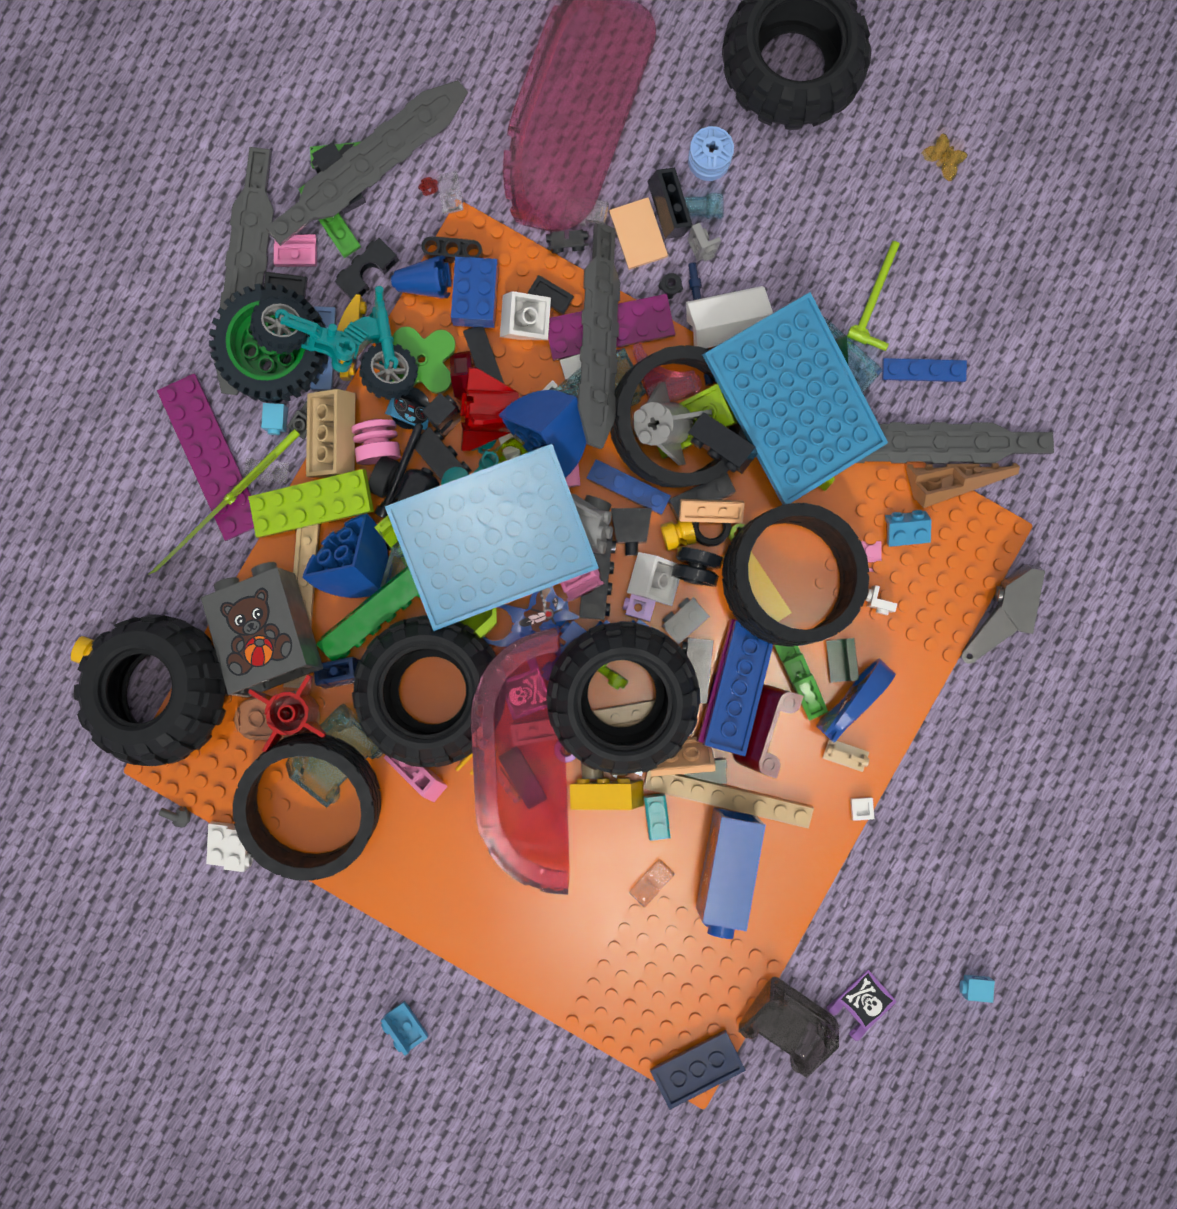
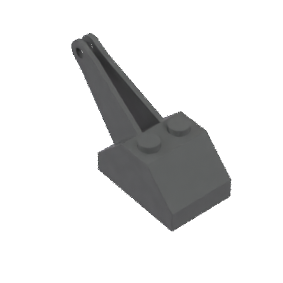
M1026 564L1001 581V586H997L995 592L998 605L962 651L961 656L964 662L969 664L975 662L1018 630L1033 634L1045 575L1043 568ZM968 653L972 654L970 658L966 657Z

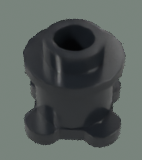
M674 273L666 274L658 285L659 289L667 294L668 299H672L673 295L681 293L683 290L680 277Z

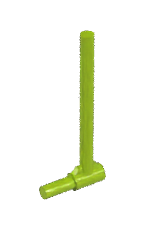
M892 241L859 324L850 327L847 338L865 345L869 344L884 351L887 350L889 343L870 336L866 326L900 245L897 241Z

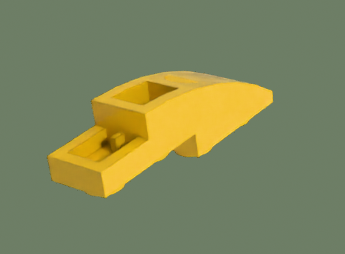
M355 295L342 315L337 330L344 331L350 322H355L362 318L363 314H366L367 304L363 301L361 295ZM352 363L351 368L347 372H340V378L343 381H351V375H355V363Z

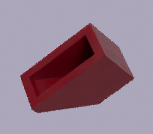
M470 351L453 353L450 357V377L454 398L462 397V393H466L464 389L467 388L468 368L473 367Z

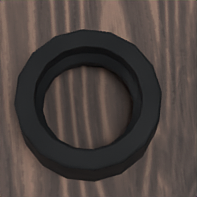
M382 456L378 460L368 482L370 493L381 498L387 495L399 465L398 461L387 456Z
M692 522L696 541L708 547L717 546L724 542L732 528L731 523H723L722 533L718 537L710 539L704 537L699 531V522Z

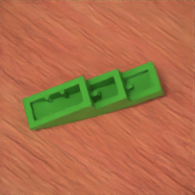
M774 645L795 693L804 696L801 706L808 720L810 721L827 713L828 709L799 647Z

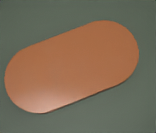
M257 698L248 699L238 707L234 716L235 727L247 739L268 740L273 730L267 725L265 715L267 704ZM318 711V718H317V720H316L318 723H319V721H320V713H319V711ZM307 730V731L302 732V733H313V732L310 731V730ZM284 735L281 739L292 735Z

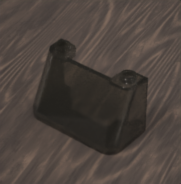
M772 977L765 984L739 1023L738 1032L742 1036L755 1039L760 1034L788 1053L792 1069L806 1078L839 1048V1024L836 1018L778 977Z

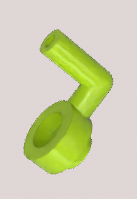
M607 664L597 670L609 679L608 684L617 690L620 687L624 689L629 682L618 673L607 668Z

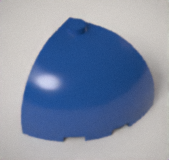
M557 390L536 391L515 400L499 414L513 436L516 434L524 442L522 446L528 452L552 444L565 478L579 463L585 450L586 438L576 396Z
M366 513L345 522V527L337 533L331 532L321 542L323 547L316 556L314 554L311 556L304 570L303 579L323 592L347 598L369 597L386 584L389 570L386 542L374 528L377 525L375 521Z

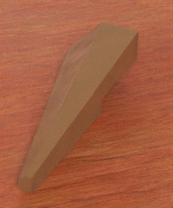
M992 463L991 467H980L979 464H947L943 468H933L932 464H926L925 468H914L913 465H907L906 467L913 497L923 508L1017 475L1020 469L1017 463H1013L1009 467H999L998 463Z

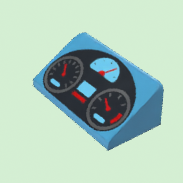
M391 398L385 414L412 426H415L416 423H421L423 425L422 430H426L428 427V418L422 412L425 409L424 407L403 398Z

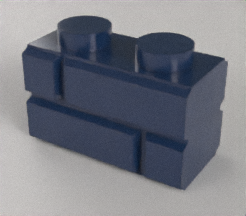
M349 657L322 663L323 669L314 672L315 685L327 689L354 683V673L360 659Z

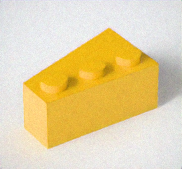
M599 778L597 782H590L589 779H577L576 783L570 784V809L633 810L644 806L643 780L619 778L617 781H610V778Z

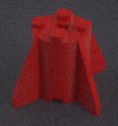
M469 367L467 388L464 389L466 393H462V397H456L460 404V416L465 418V422H461L463 428L461 451H471L511 433L499 414L508 405L519 399V394L516 390L477 367Z
M311 675L305 677L298 691L281 692L274 696L254 689L248 691L250 695L267 704L265 708L267 725L273 732L262 751L267 752L284 735H293L310 730L322 738L326 736V732L316 721L319 705L310 695L313 678Z

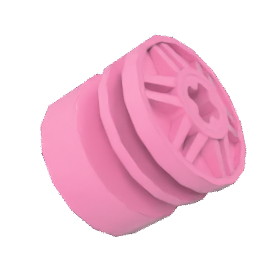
M373 419L351 427L352 433L356 434L353 437V441L364 444L355 448L357 464H377L382 456H387L394 460L401 458L399 443L389 441L398 436L397 432L393 431L396 428L394 420Z

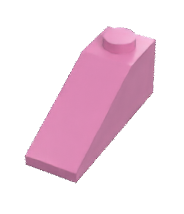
M385 755L384 759L422 797L435 802L447 788V785L428 767L410 766Z

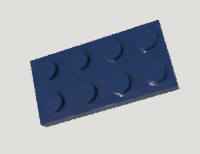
M726 1030L650 1068V1072L669 1110L746 1071Z

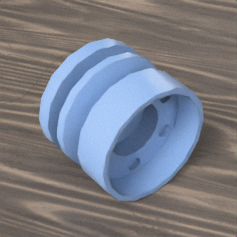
M714 126L702 128L694 135L690 144L688 165L691 172L697 178L703 181H714L727 173L734 153V143L731 136L725 130ZM710 148L714 149L713 153L709 152Z

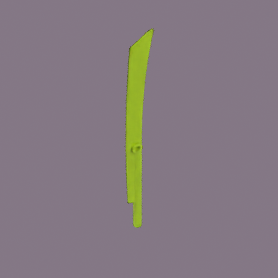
M294 429L231 492L225 495L224 500L148 575L161 568L227 504L231 505L237 496L292 444L300 434Z

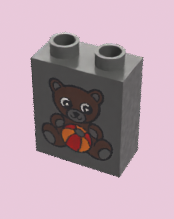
M275 562L263 563L251 569L253 577L241 582L237 577L217 581L213 585L215 592L200 597L228 695L250 697L252 696L248 693L250 689L263 692L323 669L295 573L278 568Z

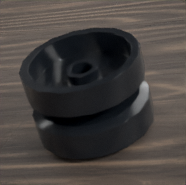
M678 547L676 558L687 565H674L671 576L695 585L716 587L719 576L707 569H720L723 557L698 549Z

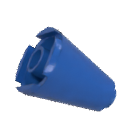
M436 256L395 270L394 275L391 276L393 288L398 292L442 299L448 298L451 292H447V288L451 287L452 281L449 264L443 261L445 256Z

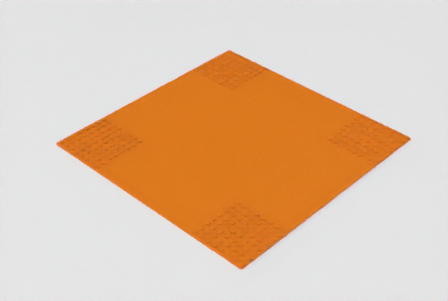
M457 200L436 237L478 241L482 246L483 258L497 259L495 328L484 327L504 384L516 390L519 398L532 392L543 390L553 380L566 394L574 395L578 398V385L580 384L581 377L565 381L560 360L553 361L549 339L517 340L500 337L503 295L512 291L528 294L538 275L574 296L564 315L582 311L584 309L585 289L583 287L584 270L469 204ZM431 245L427 251L434 252L437 246ZM451 247L448 253L455 254L458 248ZM471 249L468 254L475 256L479 251ZM425 255L421 261L427 260ZM444 262L449 264L452 284L451 287L447 288V292H451L450 296L442 299L403 292L388 317L391 335L393 337L395 331L401 327H411L425 339L434 331L445 330L454 337L456 343L454 353L470 351L463 331L473 327L453 326L451 320L455 263ZM620 291V301L618 304L636 300ZM550 308V318L562 315ZM673 321L675 336L616 348V359L618 362L617 373L615 374V389L625 373L645 357L666 347L679 345L694 346L693 331ZM471 355V358H472V366H473V367H476V366H475V363H474V360H473V357H472V355ZM421 357L418 362H424L425 357ZM448 358V359L444 362V365L448 368L449 371H450V358ZM667 364L652 369L639 383L632 398L630 409L632 431L634 429V413L648 402L658 383L665 382L670 402L681 403L713 385L706 386L704 373L688 365ZM359 366L345 390L355 393V425L373 419L393 420L391 416L385 414L390 400H386L385 397L378 398L373 392L367 391L366 385L363 386L361 382L362 377H359ZM374 368L375 373L380 372V370ZM419 382L414 386V388L421 390L427 396L429 404L438 395L430 392L423 383ZM451 385L449 390L445 393H442V395L445 397L448 394L457 403L456 405L459 407L458 409L460 410V404L456 400V397L454 398L453 388ZM461 416L462 420L444 437L445 439L442 442L446 447L451 445L458 454L455 458L460 463L464 461L472 470L469 474H472L479 467V460L483 454H480L478 449L474 451H461L463 431L461 422H465L464 416ZM428 421L427 429L430 427L434 432L436 428ZM396 424V428L393 431H396L398 436L389 441L399 443L402 458L413 429H404ZM609 432L602 449L590 446L586 442L585 450L578 463L580 485L570 487L569 490L571 494H575L585 500L586 495L600 498L612 504L611 508H645L588 480L587 476L596 459L670 495V499L699 485L682 488L662 487L648 482L644 478L642 479L631 471L620 458ZM635 437L639 447L651 461L673 472L693 473L704 468L714 460L707 454L708 451L703 447L698 449L692 445L682 450L686 464L678 465L670 457L662 459L657 445L643 444L638 437ZM499 438L496 439L494 446L487 450L488 452H494L497 456L503 452ZM355 442V448L364 445L363 443ZM414 449L406 471L410 469L421 470L422 467L427 468L434 473L433 476L441 486V479ZM355 456L354 471L365 469L369 482L376 464H357ZM757 457L753 459L743 474L737 470L735 473L730 470L727 471L736 492L722 500L744 501L743 523L741 524L746 525L759 515L782 505ZM305 459L290 486L323 478L306 477ZM924 462L855 463L834 476V482L826 491L816 487L792 502L819 505L832 511L851 526L860 541H865L868 545L881 541V561L868 562L869 568H872L874 571L868 572V589H871L874 585L880 586L877 599L897 603L896 612H889L888 615L876 613L875 608L867 607L868 601H864L863 607L860 606L861 610L856 618L840 633L838 632L837 635L823 641L798 646L811 674L814 676L828 711H831L841 702L854 681L830 683L826 641L855 639L859 675L879 658L896 675L877 700L837 739L839 742L869 752V764L867 767H864L863 772L823 759L829 738L816 725L825 714L809 721L802 706L795 713L790 714L781 711L767 751L777 756L780 760L781 765L777 779L736 763L733 753L712 748L714 759L725 758L727 760V784L723 785L810 805L814 808L809 828L757 816L766 824L749 922L747 932L735 930L733 939L709 935L707 933L708 927L702 923L696 909L714 807L725 810L730 809L665 794L671 838L649 841L645 805L633 810H571L570 784L576 783L577 779L582 778L581 761L576 758L571 762L565 763L556 759L553 753V746L558 739L517 745L546 796L544 801L532 808H526L518 793L515 792L502 774L499 767L507 776L498 757L495 758L485 792H481L490 758L488 760L484 758L475 773L471 775L470 771L480 756L477 754L478 751L459 771L455 769L462 760L445 766L428 767L447 785V788L437 800L432 802L422 797L384 759L385 754L363 732L353 705L352 692H354V683L325 689L315 685L314 672L308 675L313 677L310 695L319 705V725L326 732V735L334 736L352 745L369 762L380 786L378 790L381 792V812L372 836L361 855L351 865L333 876L310 882L654 1082L655 1080L650 1072V1068L726 1030L738 1052L868 821L852 820L850 798L872 797L873 808L875 809L961 656L962 651L965 649L992 601L997 586L1001 585V581L1006 576L1029 535L1032 524L975 491H970L923 508L913 497L906 467L907 465H913L914 468H925L926 463ZM371 493L374 512L367 514L378 524L384 518L376 515L375 511L377 506L384 502L385 497L381 498ZM667 503L662 515L651 512L647 542L638 544V552L656 555L677 564L687 565L677 560L678 548L667 551L663 539L661 524L668 522L677 524L669 503ZM914 510L927 512L932 520L931 543L888 546L885 515H891L894 512L911 513ZM360 515L320 524L318 552L323 547L321 542L331 532L337 533L345 527V522ZM611 516V521H610V523H609V526H612V527H613V521H612V516ZM699 522V531L706 538H716L723 531V523ZM731 523V526L733 527L734 525L740 523ZM787 523L770 525L757 538L751 552L792 612L780 620L779 623L796 629H812L825 620L838 599L840 572L837 561L829 546L811 530ZM614 527L612 541H616ZM297 529L259 538L237 575L239 581L241 582L253 577L251 569L268 562H275L278 568L293 573ZM728 536L724 542L717 546L708 547L696 541L695 544L687 546L680 544L679 547L698 549L723 557L729 544L731 545V541ZM616 543L615 553H611L610 561L614 562L613 574H609L608 582L612 583L611 595H607L606 603L610 604L609 616H605V620L610 623L638 621V618L625 615L626 610H623L625 598H630L631 594L627 593L637 558V556H625V544ZM389 550V570L386 583L406 567L394 551ZM723 565L717 570L707 569L719 576L716 587L695 585L680 579L673 605L669 606L655 602L650 622L642 620L649 627L658 629L673 640L662 627L665 623L662 619L671 611L674 614L680 610L678 605L687 597L689 600L692 598L697 600L696 602L710 617L687 638L714 640L708 698L730 619L737 620L732 613L733 611L730 610L724 595L722 583ZM561 584L554 585L553 588L556 595L567 601V593H564ZM315 588L311 629L316 644L322 635L369 597H340ZM532 594L506 603V605L527 609ZM415 596L411 600L412 604L405 610L399 609L396 612V617L389 623L383 622L380 625L381 629L374 635L368 634L365 637L366 641L358 648L352 647L350 649L351 653L346 658L355 657L361 660L369 643L392 624L404 619L427 615L421 598ZM581 597L568 602L569 611L578 616L580 615ZM635 604V611L639 612L642 610L641 604ZM496 608L497 624L485 635L486 638L492 641L504 639L509 633H512L511 628L514 623H512L509 613L502 608ZM578 618L568 622L575 621L583 629L589 631L599 621L604 623L605 620ZM207 626L204 633L211 639L212 645L214 647L209 626ZM562 627L547 637L523 646L500 647L489 644L502 666L505 677L529 669L524 658L525 654L529 652L533 653L541 675L542 671L540 668L547 660L551 662L556 655L553 652L560 643L563 645L566 643L560 637L562 635L560 632ZM685 638V639L679 644V646L681 647V649H682V644H683V642H687V638ZM773 645L764 684L795 693ZM317 646L321 662H330L331 660ZM425 657L417 660L406 669L400 681L399 696L402 706L412 718L425 724H440L453 718L462 708L466 697V684L460 670L450 661L440 657ZM628 660L612 661L606 666L629 681L624 689L620 687L617 690L609 685V679L598 671L593 675L588 687V701L592 710L650 701L656 698L655 684L649 672L641 665ZM542 678L544 686L547 691L549 679L546 681L544 678ZM281 684L262 693L274 696L281 692L298 691L299 688L283 687L284 684ZM172 688L170 689L168 695L166 696L165 700L163 701L161 707L159 708L154 718H156L167 706L171 696ZM225 696L223 709L226 710L221 724L215 725L211 733V739L199 750L191 752L187 758L173 764L159 766H141L127 763L124 773L179 806L186 807L188 811L209 823L215 821L235 824L233 820V799L236 788L238 789L237 785L245 770L264 752L262 749L267 740L247 739L235 727L234 716L236 710L244 701L255 697ZM504 699L500 720L487 739L498 746L496 751L499 753L497 756L514 747L511 739L510 724L549 718L547 707L512 720ZM699 704L698 720L692 734L688 738L698 737L707 704ZM562 745L560 746V752L563 755L571 754ZM295 756L275 762L263 772L257 792L258 811L265 827L280 843L299 852L320 854L334 851L346 845L357 835L361 820L360 801L348 777L337 767L314 757ZM603 771V778H610V781H617L619 778L643 780L644 796L661 794L644 789L647 772H644L642 776L635 773H627V775H618L615 778L611 773ZM599 778L589 779V781H590V782H597V779H599ZM719 1085L688 1101L701 1109H705Z

